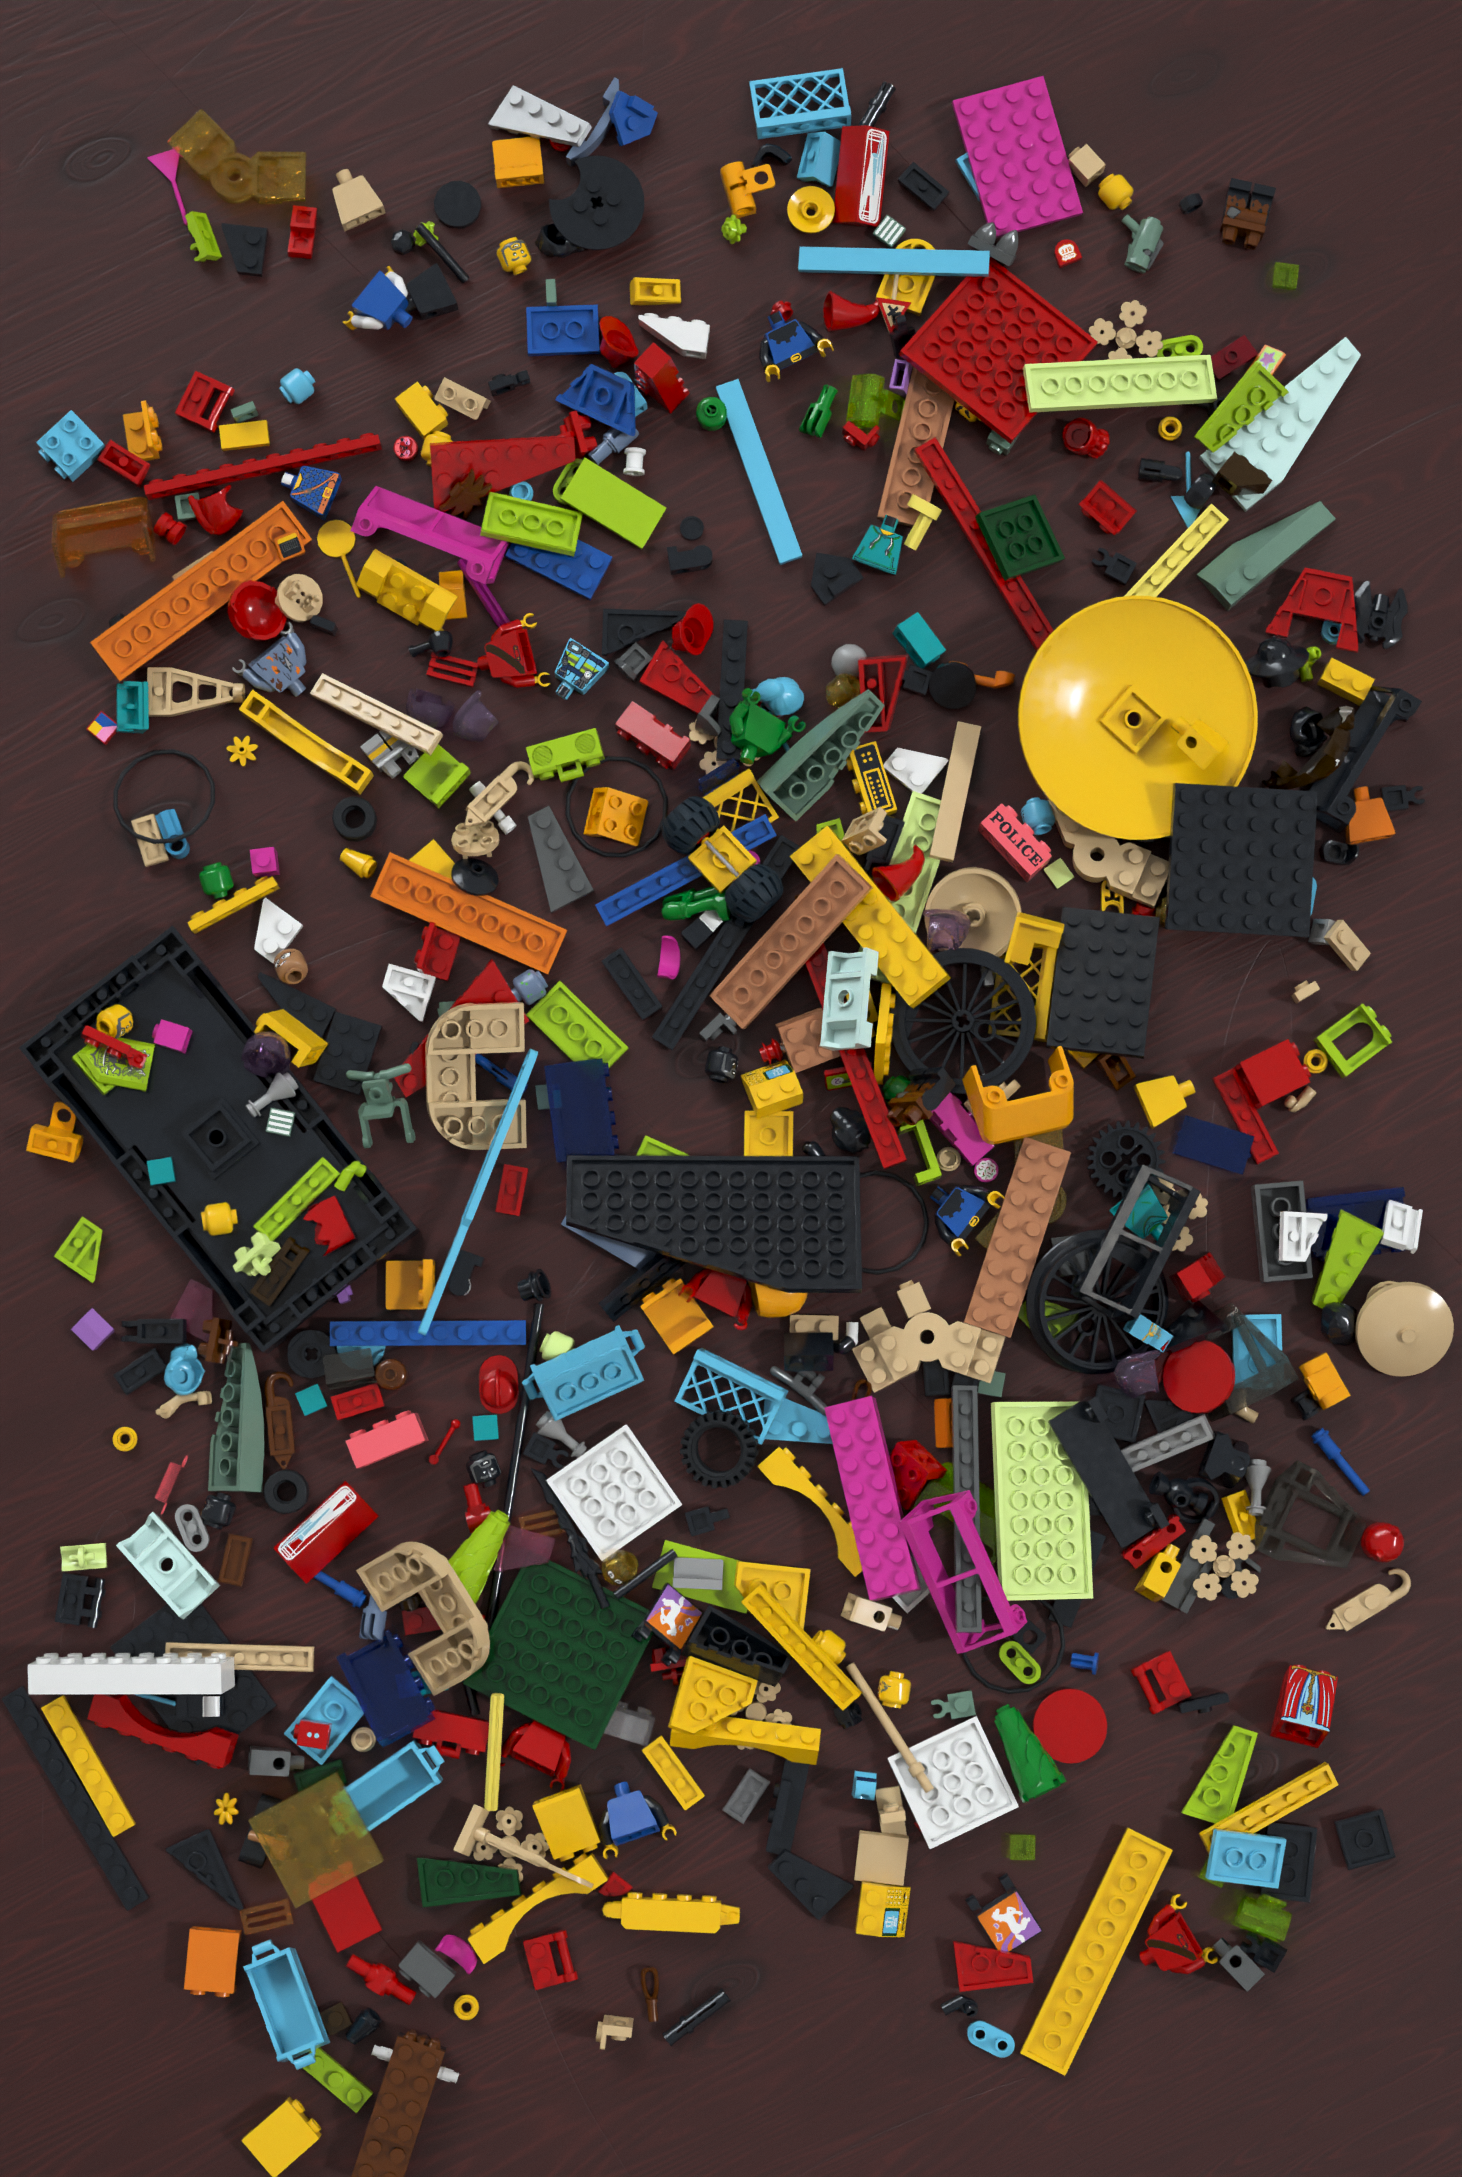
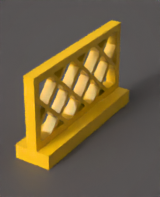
M749 768L702 797L712 803L714 807L719 805L717 811L719 818L720 815L734 817L730 832L734 831L737 818L747 821L754 820L757 805L768 809L771 817L768 818L770 823L779 818ZM750 784L753 785L757 792L755 802L741 799L743 789ZM739 792L738 798H736V797H731V796H733L734 794H736V793ZM759 797L761 798L764 804L758 803ZM727 799L737 801L734 815L721 812L723 801ZM740 802L754 805L751 818L738 816Z
M1034 943L1033 948L1043 949L1042 958L1035 964L1029 960L1031 967L1020 976L1023 978L1033 969L1039 975V982L1031 988L1028 986L1030 993L1036 999L1034 1040L1047 1042L1058 949ZM1003 954L999 958L1004 960L1005 955ZM1010 961L1009 964L1014 968L1012 964L1015 962ZM1041 964L1039 972V970L1036 967ZM996 974L994 990L1003 982L998 974ZM1005 985L1003 989L993 996L992 1008L1000 1006L998 998L1006 990L1016 1000L1015 995L1009 989V985ZM1036 988H1038L1037 996L1033 992ZM1016 1004L1000 1009L1001 1011L997 1015V1011L991 1013L990 1020H996L1004 1014L1009 1021H1012L1006 1012ZM990 1025L988 1034H992V1027ZM1010 1025L1005 1030H997L996 1034L1019 1038L1020 1030L1016 1025ZM1014 1027L1018 1032H1013L1010 1030Z

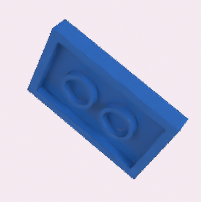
M598 304L526 307L528 356L600 354Z

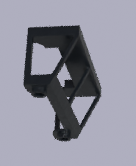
M1372 686L1365 700L1354 715V728L1350 730L1349 751L1343 763L1325 779L1313 783L1309 791L1318 792L1317 821L1337 833H1340L1349 824L1356 812V804L1353 799L1347 796L1387 728L1396 720L1407 722L1409 717L1417 711L1422 702L1421 700L1399 688Z
M1145 1165L1132 1167L1126 1173L1125 1180L1128 1189L1087 1271H1084L1082 1274L1078 1273L1072 1281L1073 1288L1070 1292L1076 1298L1117 1323L1139 1318L1201 1192L1191 1185ZM1150 1174L1159 1177L1165 1181H1168L1174 1185H1177L1183 1189L1174 1191L1166 1185L1162 1184L1161 1182L1157 1181L1153 1177H1151ZM1146 1182L1151 1183L1171 1196L1168 1201L1170 1203L1168 1212L1171 1214L1156 1244L1123 1230ZM1121 1235L1152 1249V1252L1131 1294L1125 1296L1123 1301L1118 1304L1093 1293L1092 1290ZM1088 1297H1091L1115 1309L1113 1312H1111Z

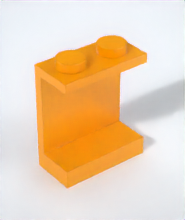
M674 1278L662 1285L663 1291L657 1295L653 1291L642 1299L644 1304L640 1306L673 1355L714 1328L694 1298L687 1303L688 1294L682 1293L680 1297L678 1296V1293L684 1286L681 1278L677 1281Z

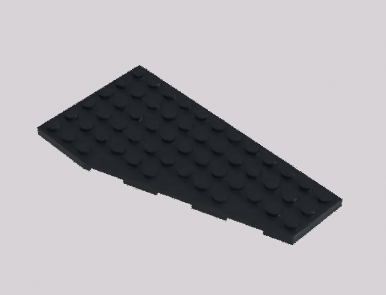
M567 1155V1226L787 1293H862L859 1156Z

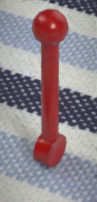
M454 1419L451 1421V1428L434 1455L429 1457L431 1464L439 1462V1455L455 1429L460 1427L459 1420Z

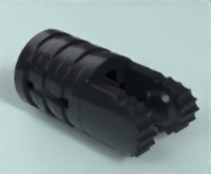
M1141 458L1138 479L1162 483L1163 479L1178 481L1183 474L1180 467L1165 465V461ZM1144 468L1156 469L1159 472L1146 471Z

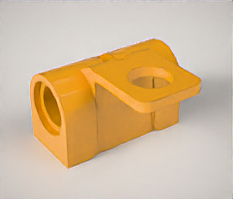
M733 162L720 169V176L731 213L736 215L737 219L756 213V205L752 193L775 186V180L769 164L745 170L743 162ZM758 172L767 174L768 181L765 184L760 185L755 182L754 177Z
M55 1102L50 1125L47 1127L35 1124L31 1127L26 1151L72 1163L75 1162L82 1149L83 1135L73 1133L76 1115L63 1102ZM60 1109H66L70 1112L71 1118L68 1122H62L58 1118V1111Z
M1322 1353L1299 1366L1304 1376L1305 1384L1309 1388L1314 1400L1318 1401L1322 1410L1351 1396L1327 1353Z

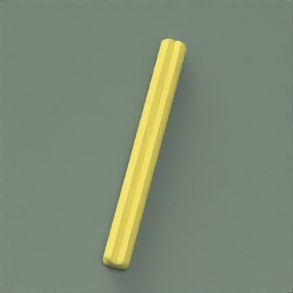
M492 1693L490 1698L484 1809L487 1811H496L498 1808L504 1694Z

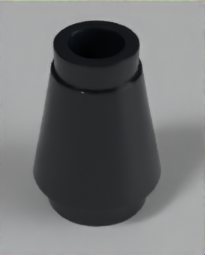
M369 2007L366 2010H361L346 2033V2038L356 2045L379 2028V2024L382 2022L381 2017Z

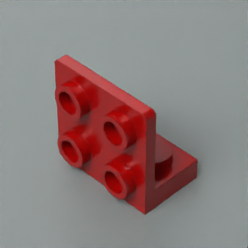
M430 922L429 927L425 926L421 936V940L424 943L422 950H417L414 963L420 973L435 976L437 979L448 982L461 936L440 929L436 923Z
M917 1440L897 1442L890 1454L901 1506L905 1510H911L926 1481L943 1478L947 1469Z

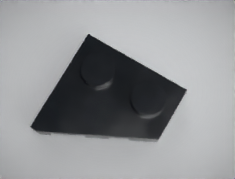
M222 223L221 227L238 274L262 277L268 229Z
M1144 1401L1157 1433L1204 1415L1182 1410L1172 1401Z

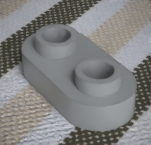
M191 1504L180 1506L175 1513V1521L185 1546L193 1552L204 1550L209 1544L210 1537L203 1523L200 1511ZM186 1512L192 1513L193 1518L191 1521L185 1520L184 1515ZM195 1535L201 1536V1543H194L193 1538Z

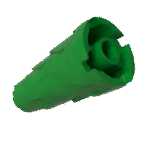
M1009 1704L997 1709L998 1715L994 1717L996 1719L994 1722L1003 1741L1005 1754L1022 1803L1029 1802V1799H1035L1061 1786L1060 1784L1066 1783L1067 1781L1062 1771H1059L1052 1757L1030 1730L1019 1710H1016L1015 1707L1011 1708Z

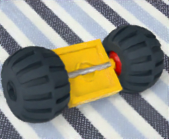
M698 796L687 798L672 810L663 821L661 832L664 840L671 849L678 853H692L688 856V860L720 894L727 889L725 901L733 916L745 922H753L759 919L777 903L783 894L784 888L779 875L768 866L762 864L754 865L757 860L725 826L716 832L720 819L712 803Z

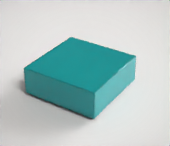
M172 1157L147 1161L151 1186L176 1182Z
M318 1384L295 1393L304 1416L328 1406Z
M497 1415L472 1416L474 1441L499 1439Z

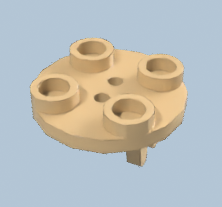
M294 574L286 577L280 583L275 603L286 617L303 623L312 619L313 615L315 616L320 612L323 604L322 592L319 585L312 578L303 574Z
M488 821L484 826L479 824L465 828V823H460L455 827L456 831L452 835L451 842L453 849L462 854L463 859H468V856L487 854V857H492V851L498 846L500 837L498 830L494 828V824L491 821Z

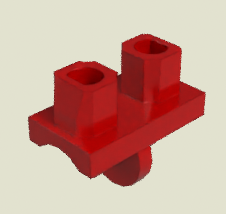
M572 411L569 413L570 416L564 418L565 425L559 427L561 434L557 436L574 435L575 459H582L585 454H588L597 447L594 436L584 438L583 435L584 430L591 428L590 417L588 415H578L577 411Z
M666 1648L653 1649V1663H650L651 1672L671 1669V1672L662 1673L663 1680L673 1679V1685H679L678 1678H682L684 1670L677 1671L676 1668L684 1667L688 1657L681 1655L676 1664L671 1662L670 1666L667 1667L660 1661L666 1652Z

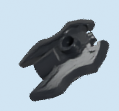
M1363 582L1354 595L1358 642L1360 644L1363 643L1364 635L1370 638L1371 642L1384 639L1382 648L1388 649L1403 637L1401 624L1402 619L1408 612L1404 590L1402 588L1398 589L1390 607H1388L1389 597L1383 594H1376L1372 602L1370 582Z

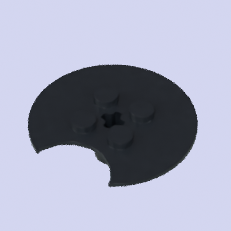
M587 156L575 160L574 162L580 170V183L577 190L571 196L562 200H552L549 198L550 214L554 225L563 237L581 248L605 250L620 245L636 231L643 217L644 193L638 178L625 164L610 157Z

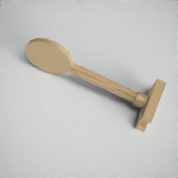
M476 1804L473 1805L453 1850L469 1857L476 1841L482 1844L488 1843L533 1865L548 1868L589 1888L593 1887V1883L550 1864L543 1857L490 1834V1830L483 1828L490 1811Z

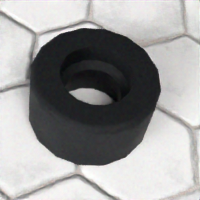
M351 796L344 798L333 810L332 820L334 827L340 836L348 841H363L370 837L376 829V812L372 805L362 797ZM352 810H359L364 815V822L358 828H351L346 824V815Z
M292 1470L277 1471L271 1475L266 1481L263 1491L268 1506L275 1512L282 1514L294 1513L303 1508L308 1501L310 1492L308 1482L304 1476ZM289 1482L294 1485L296 1495L291 1501H282L278 1497L277 1490L280 1484Z

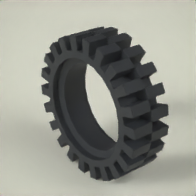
M710 1411L694 1420L685 1430V1436L681 1439L680 1443L683 1444L680 1449V1455L683 1454L682 1463L687 1465V1473H692L694 1475L693 1479L696 1482L700 1480L702 1481L701 1485H711V1488L715 1489L718 1487L727 1488L743 1480L752 1471V1467L757 1462L756 1456L759 1453V1449H756L758 1439L754 1438L756 1433L754 1429L750 1430L748 1421L744 1422L741 1420L742 1416L738 1414L735 1416L731 1411ZM721 1427L731 1431L737 1437L741 1447V1455L734 1468L727 1471H716L703 1463L699 1456L698 1443L706 1430Z

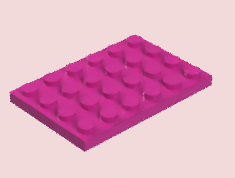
M1044 76L952 101L986 223H994L996 238L1003 237L1012 230H1017L1018 233L1082 215V207Z

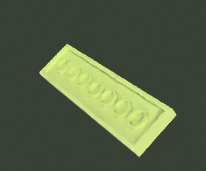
M1211 355L1025 364L1023 367L1029 413L1212 403L1217 400Z
M913 791L903 819L905 824L889 865L898 864L910 859L913 854L914 845H917L923 851L925 863L921 874L908 891L898 901H889L916 934L940 860L929 858L941 800ZM861 945L858 952H863V947ZM877 967V976H870L871 980L891 984L879 967Z

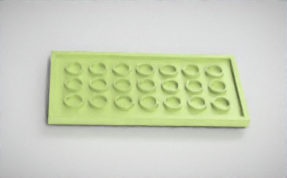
M1078 1402L991 1403L998 1579L1008 1601L1093 1598L1089 1492L1048 1423L1050 1419Z

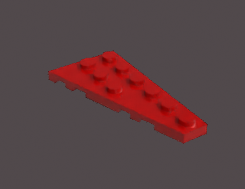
M574 435L430 443L434 508L440 510L439 507L450 498L449 492L458 482L462 483L467 478L471 469L474 470V482L480 475H483V486L488 483L492 484L490 491L484 495L486 496L489 495V492H497L574 462Z
M491 959L479 976H476L463 995H460L450 1009L466 1003H513L518 1001L495 962ZM524 1012V1024L529 1022V1019ZM428 1034L413 1054H410L403 1063L410 1064L412 1067L411 1071L394 1077L405 1097L426 1086L425 1048Z

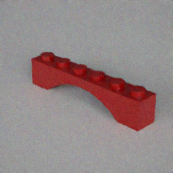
M94 1694L87 1718L94 1721L96 1726L116 1729L117 1733L124 1736L133 1735L140 1738L139 1740L143 1743H155L162 1746V1749L165 1751L180 1752L185 1754L184 1756L187 1759L202 1760L207 1762L208 1766L216 1769L224 1768L231 1763L239 1736L236 1733L219 1727L193 1733L177 1732L163 1728L142 1715L126 1694Z

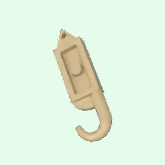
M522 761L510 764L466 807L467 815L464 827L479 824L484 826L514 796L517 791V785L512 776L518 770H524L528 773L529 779L527 784L531 785L534 781L531 766Z
M1399 1568L1389 1570V1575L1398 1574L1403 1580L1401 1587L1393 1592H1390L1388 1588L1381 1584L1369 1587L1334 1608V1613L1326 1629H1344L1348 1631L1402 1598L1409 1592L1411 1587L1409 1575Z

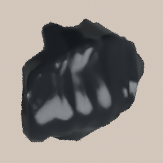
M554 223L542 226L535 241L539 251L550 257L565 258L573 253L582 252L585 249L574 245L563 237Z
M1308 706L1296 711L1291 721L1290 737L1294 742L1295 754L1298 757H1307L1314 754L1319 749L1320 744L1328 739L1325 732L1316 725L1317 722L1324 718L1322 713Z
M838 1107L833 1110L830 1115V1122L833 1127L832 1139L836 1146L853 1154L869 1149L868 1144L871 1143L872 1137L863 1114L846 1107Z
M1333 1302L1327 1304L1322 1311V1335L1332 1344L1347 1346L1354 1343L1356 1340L1357 1310L1344 1303Z

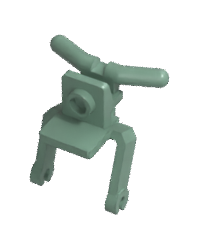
M405 1063L387 1070H380V1073H375L374 1071H347L346 1077L349 1080L363 1081L362 1088L367 1102L360 1106L358 1114L364 1148H371L373 1145L368 1120L392 1117L396 1106H399L401 1109L407 1143H414L416 1140L414 1129H412L408 1102L404 1098L395 1099V1096L391 1095L393 1085L392 1082H389L391 1078L409 1073L412 1069L410 1064Z

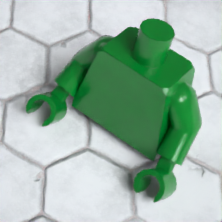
M750 688L742 691L744 700L738 703L729 718L732 732L731 742L742 749L740 761L748 765H752L755 758L773 754L793 736V731L801 732L806 726L805 722L802 721L795 727L794 724L798 721L799 717L791 716L788 720L789 726L786 728L785 722L755 705L759 702L761 696L760 693L757 691L753 692Z

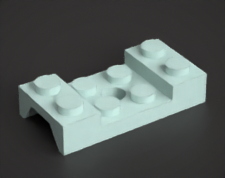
M867 947L863 948V952L857 953L828 951L820 1047L832 1051L871 1047L873 1023L867 1022L870 976H877L879 952ZM849 993V999L844 1004V997Z
M154 1512L148 1516L145 1524L130 1538L116 1545L182 1619H185L220 1586ZM166 1558H171L173 1561L172 1569L166 1572L161 1569L162 1561Z

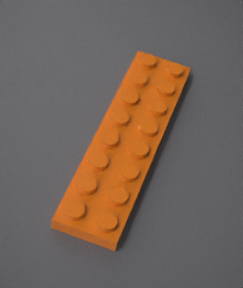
M391 852L370 896L427 922H434L443 929L546 974H549L568 931L489 895L475 896L465 893L454 884L452 879Z

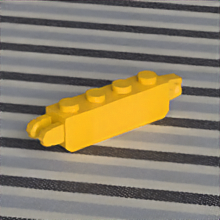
M628 1892V1896H623L622 1901H607L602 1908L606 1917L619 1918L625 1929L716 1933L720 1929V1925L738 1924L740 1919L739 1907L721 1904L720 1900H716V1896L708 1895L702 1896V1900L692 1899V1895L678 1894L677 1898H667V1894L653 1893L652 1897H642L640 1892Z

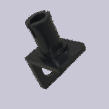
M1026 1617L1027 1623L1016 1634L1010 1636L1032 1654L1047 1636ZM1027 1630L1036 1632L1037 1641L1034 1644L1030 1645L1024 1642L1023 1634Z

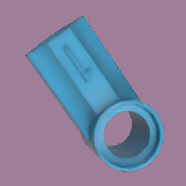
M175 809L162 811L155 816L163 839L175 838L184 834ZM186 838L180 840L183 842V848L176 852L172 851L173 843H165V848L172 857L182 859L188 855L190 846Z

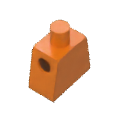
M1367 786L1353 789L1356 812L1345 827L1346 844L1352 845L1386 839L1395 835V830L1383 799H1370Z

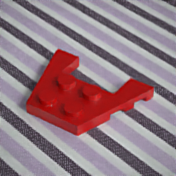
M1305 567L1290 590L1285 602L1278 609L1273 621L1266 628V634L1288 638L1293 615L1342 624L1336 648L1358 653L1353 578Z

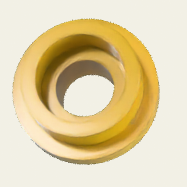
M1175 417L1162 419L1158 426L1159 435L1167 441L1176 440L1182 432L1181 422ZM1172 426L1174 432L1168 433L1166 427Z
M1313 1049L1306 1053L1303 1064L1308 1067L1310 1073L1317 1074L1326 1069L1328 1058L1323 1051ZM1313 1057L1319 1059L1318 1066L1312 1065L1311 1059Z
M121 1427L113 1435V1444L120 1451H130L137 1444V1434L132 1428ZM125 1434L130 1438L127 1444L121 1441L122 1436Z
M462 1995L454 2004L455 2014L462 2020L474 2018L479 2010L478 2001L472 1995ZM469 2003L471 2005V2010L464 2011L462 2009V2004Z

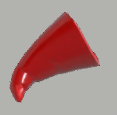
M829 291L824 301L823 319L827 331L845 330L870 322L877 317L881 309L877 299L873 304H857Z
M914 845L913 854L910 859L898 864L874 867L872 869L873 881L887 899L895 902L898 901L914 884L921 874L925 863L923 851L917 845Z

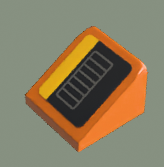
M298 530L274 539L282 562L305 554Z

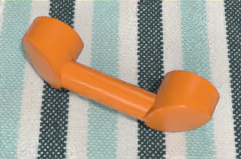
M996 671L995 678L975 675L977 685L994 689L1014 683L1015 678L1013 673L1006 671Z

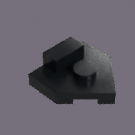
M816 552L811 588L825 606L862 581L864 577L850 558Z

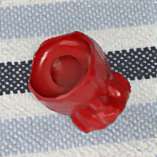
M1076 418L1063 429L1064 445L1072 453L1079 455L1087 454L1089 457L1097 459L1108 448L1110 442L1108 431L1098 429L1095 424L1086 418Z

